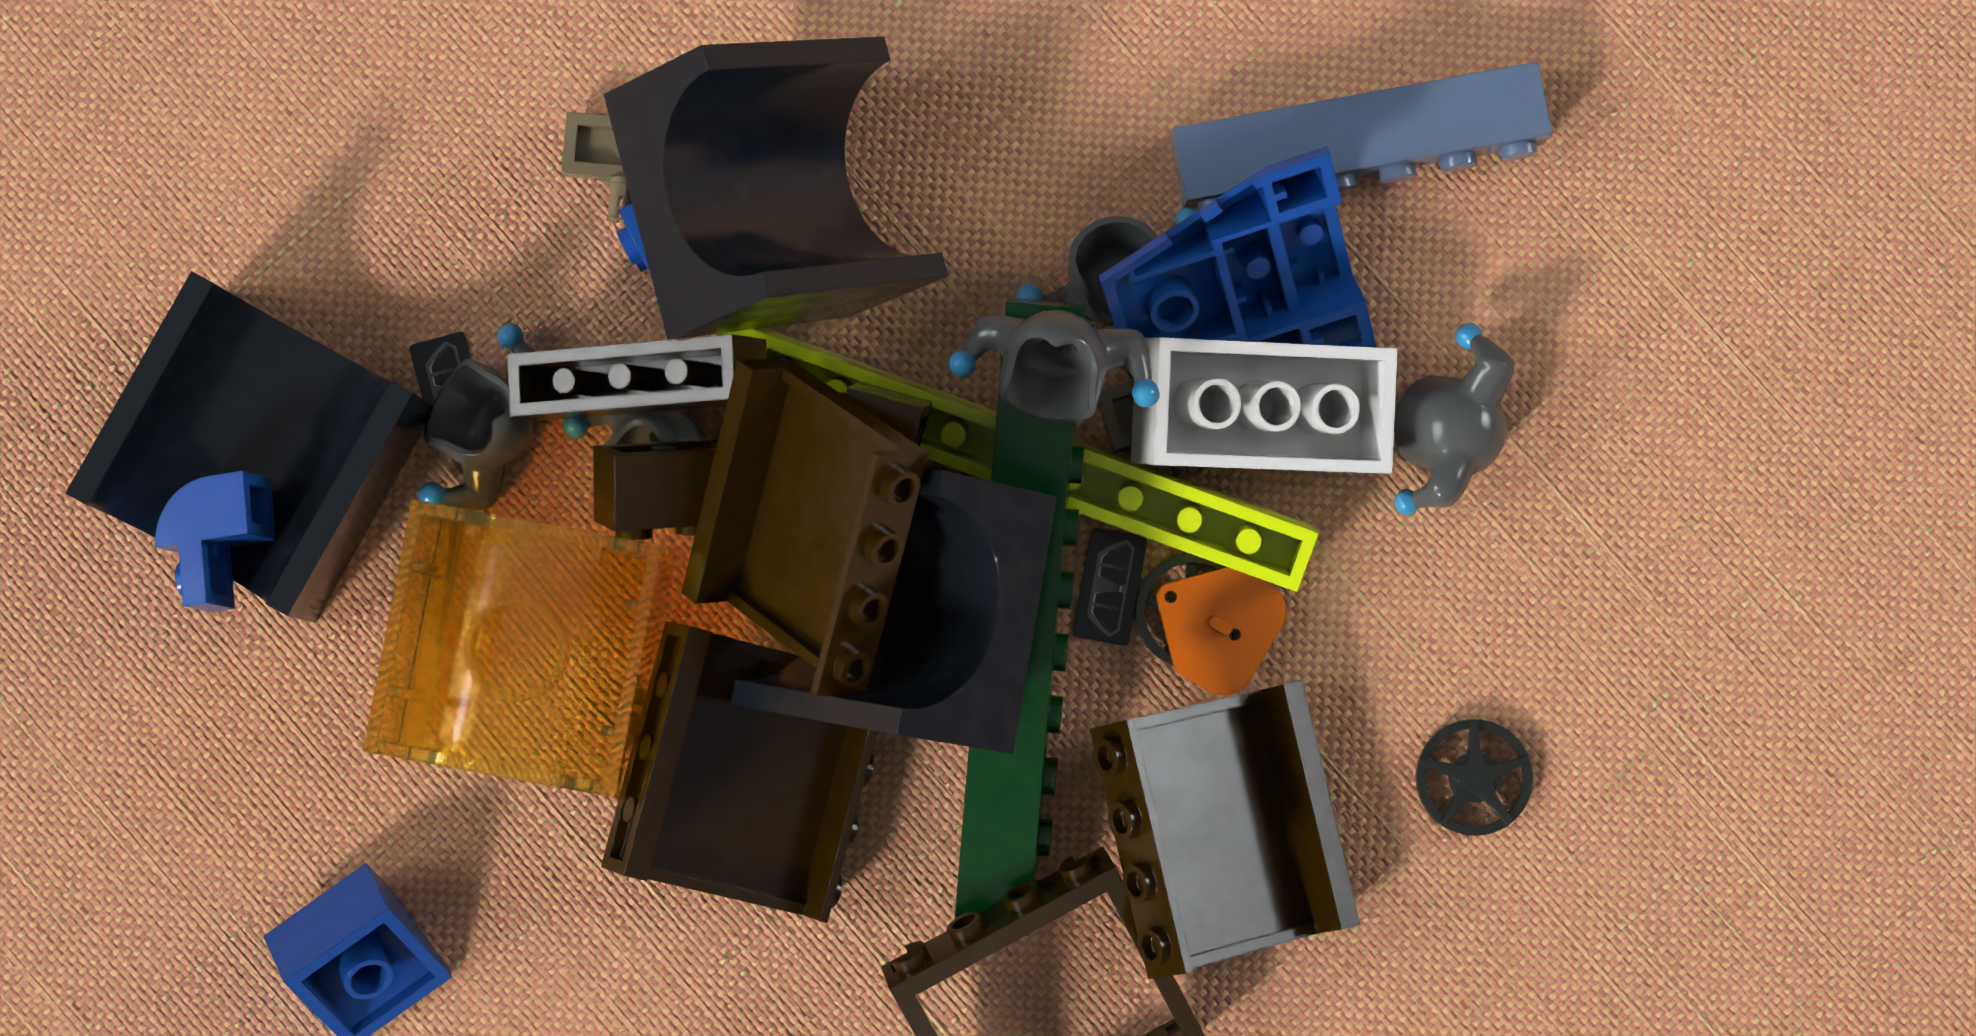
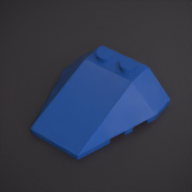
M1325 146L1265 166L1100 274L1099 279L1113 327L1115 329L1137 330L1143 334L1144 338L1160 337L1377 348L1366 301L1352 274L1336 208V205L1341 204L1342 200L1328 147ZM1127 370V373H1128L1129 378H1130V379H1134V378L1132 377V375L1129 373V371Z

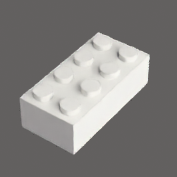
M1160 337L1144 338L1150 356L1152 380L1157 384L1160 398L1157 403L1147 408L1138 406L1133 398L1131 463L1165 466L1392 474L1398 349Z

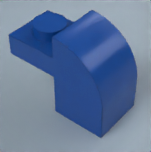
M246 471L206 476L189 482L180 488L167 502L157 524L155 547L179 553V563L175 569V582L178 592L182 596L183 607L208 612L235 609L230 547L276 540L271 478Z

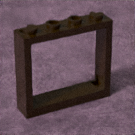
M1102 846L1076 861L1072 855L1060 864L1058 871L1038 882L1029 880L1017 884L1004 894L1003 901L981 913L979 911H970L958 916L947 926L946 932L925 943L916 941L905 945L907 953L881 966L889 990L915 1036H939L917 994L1105 892L1110 897L1138 950V934L1130 900L1124 890L1123 880L1105 848ZM1174 976L1153 978L1174 1019L1143 1036H1205Z

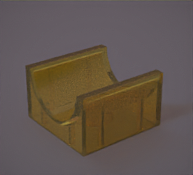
M411 500L363 752L619 798L658 652L676 554L659 544Z

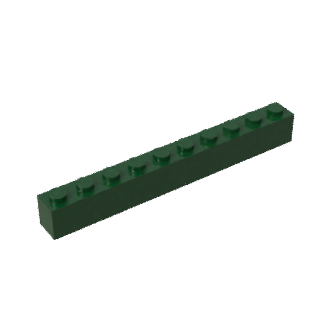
M1009 298L1006 301L1005 315L1027 319L1042 311L1064 310L1084 318L1085 305ZM1085 319L1096 328V320ZM999 391L991 481L1056 496L1057 500L1014 752L1010 754L969 747L955 918L970 911H979L981 913L1003 901L1004 894L1019 883L1029 880L1040 881L1036 880L1038 856H1050L1053 819H1043L1041 815L1043 794L1055 795L1058 758L1047 757L1049 733L1060 734L1063 712V696L1052 695L1054 671H1066L1069 634L1057 633L1059 609L1071 610L1074 572L1063 571L1064 547H1076L1080 511L1079 509L1068 508L1070 484H1082L1085 447L1073 446L1075 422H1052L1028 417L1011 409L1002 402Z

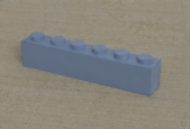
M1538 62L1175 127L1172 129L1170 141L1183 208L1198 207V210H1200L1265 166L1325 146L1330 151L1339 192L1355 188L1357 186L1356 178L1379 174L1381 183H1392L1417 176L1416 168L1440 163L1441 172H1452L1476 166L1478 164L1477 156L1500 152L1502 161H1513L1538 154L1537 146L1543 145L1552 135L1539 64Z

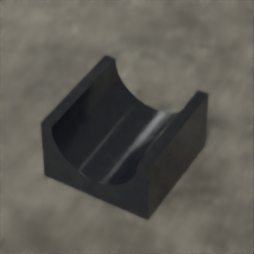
M884 36L700 45L604 94L668 340L847 318L948 277L942 252L912 256L893 249L878 238L859 212L849 186L845 163V137L848 119L854 101L866 80L879 67L891 60Z
M191 271L65 494L155 537L160 515L167 502L180 488L189 482L206 476L236 471H246L271 478L276 540L230 547L233 581L256 594L266 602V605L284 615L316 623L424 431L429 412L433 406L406 388L351 361Z
M925 468L867 691L816 697L810 692L816 669L798 656L787 667L768 677L756 680H735L731 705L889 734L1013 754L1057 497L949 471Z

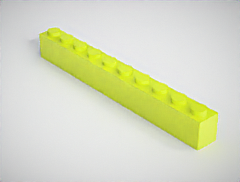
M768 328L723 333V335L733 334L766 339L767 359L789 358L839 393H846L848 387L858 382H864L933 401L920 446L929 452L928 459L991 481L997 411ZM1074 439L1073 446L1085 447L1082 484H1070L1069 509H1079V514L1298 592L1319 535L1317 526L1190 480L1174 477L1173 474L1154 467L1131 463L1129 458Z

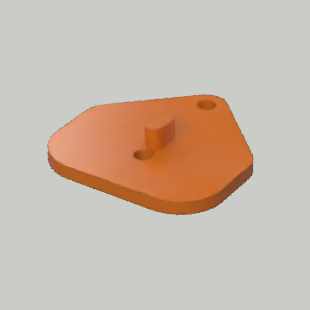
M1229 567L1166 583L1158 589L1156 594V601L1174 669L1183 677L1217 695H1232L1248 685L1283 626L1286 617L1284 598L1275 586L1265 580ZM1168 591H1173L1176 595V599L1172 603L1167 602L1165 599V594ZM1235 628L1239 631V637L1236 640H1231L1229 634Z

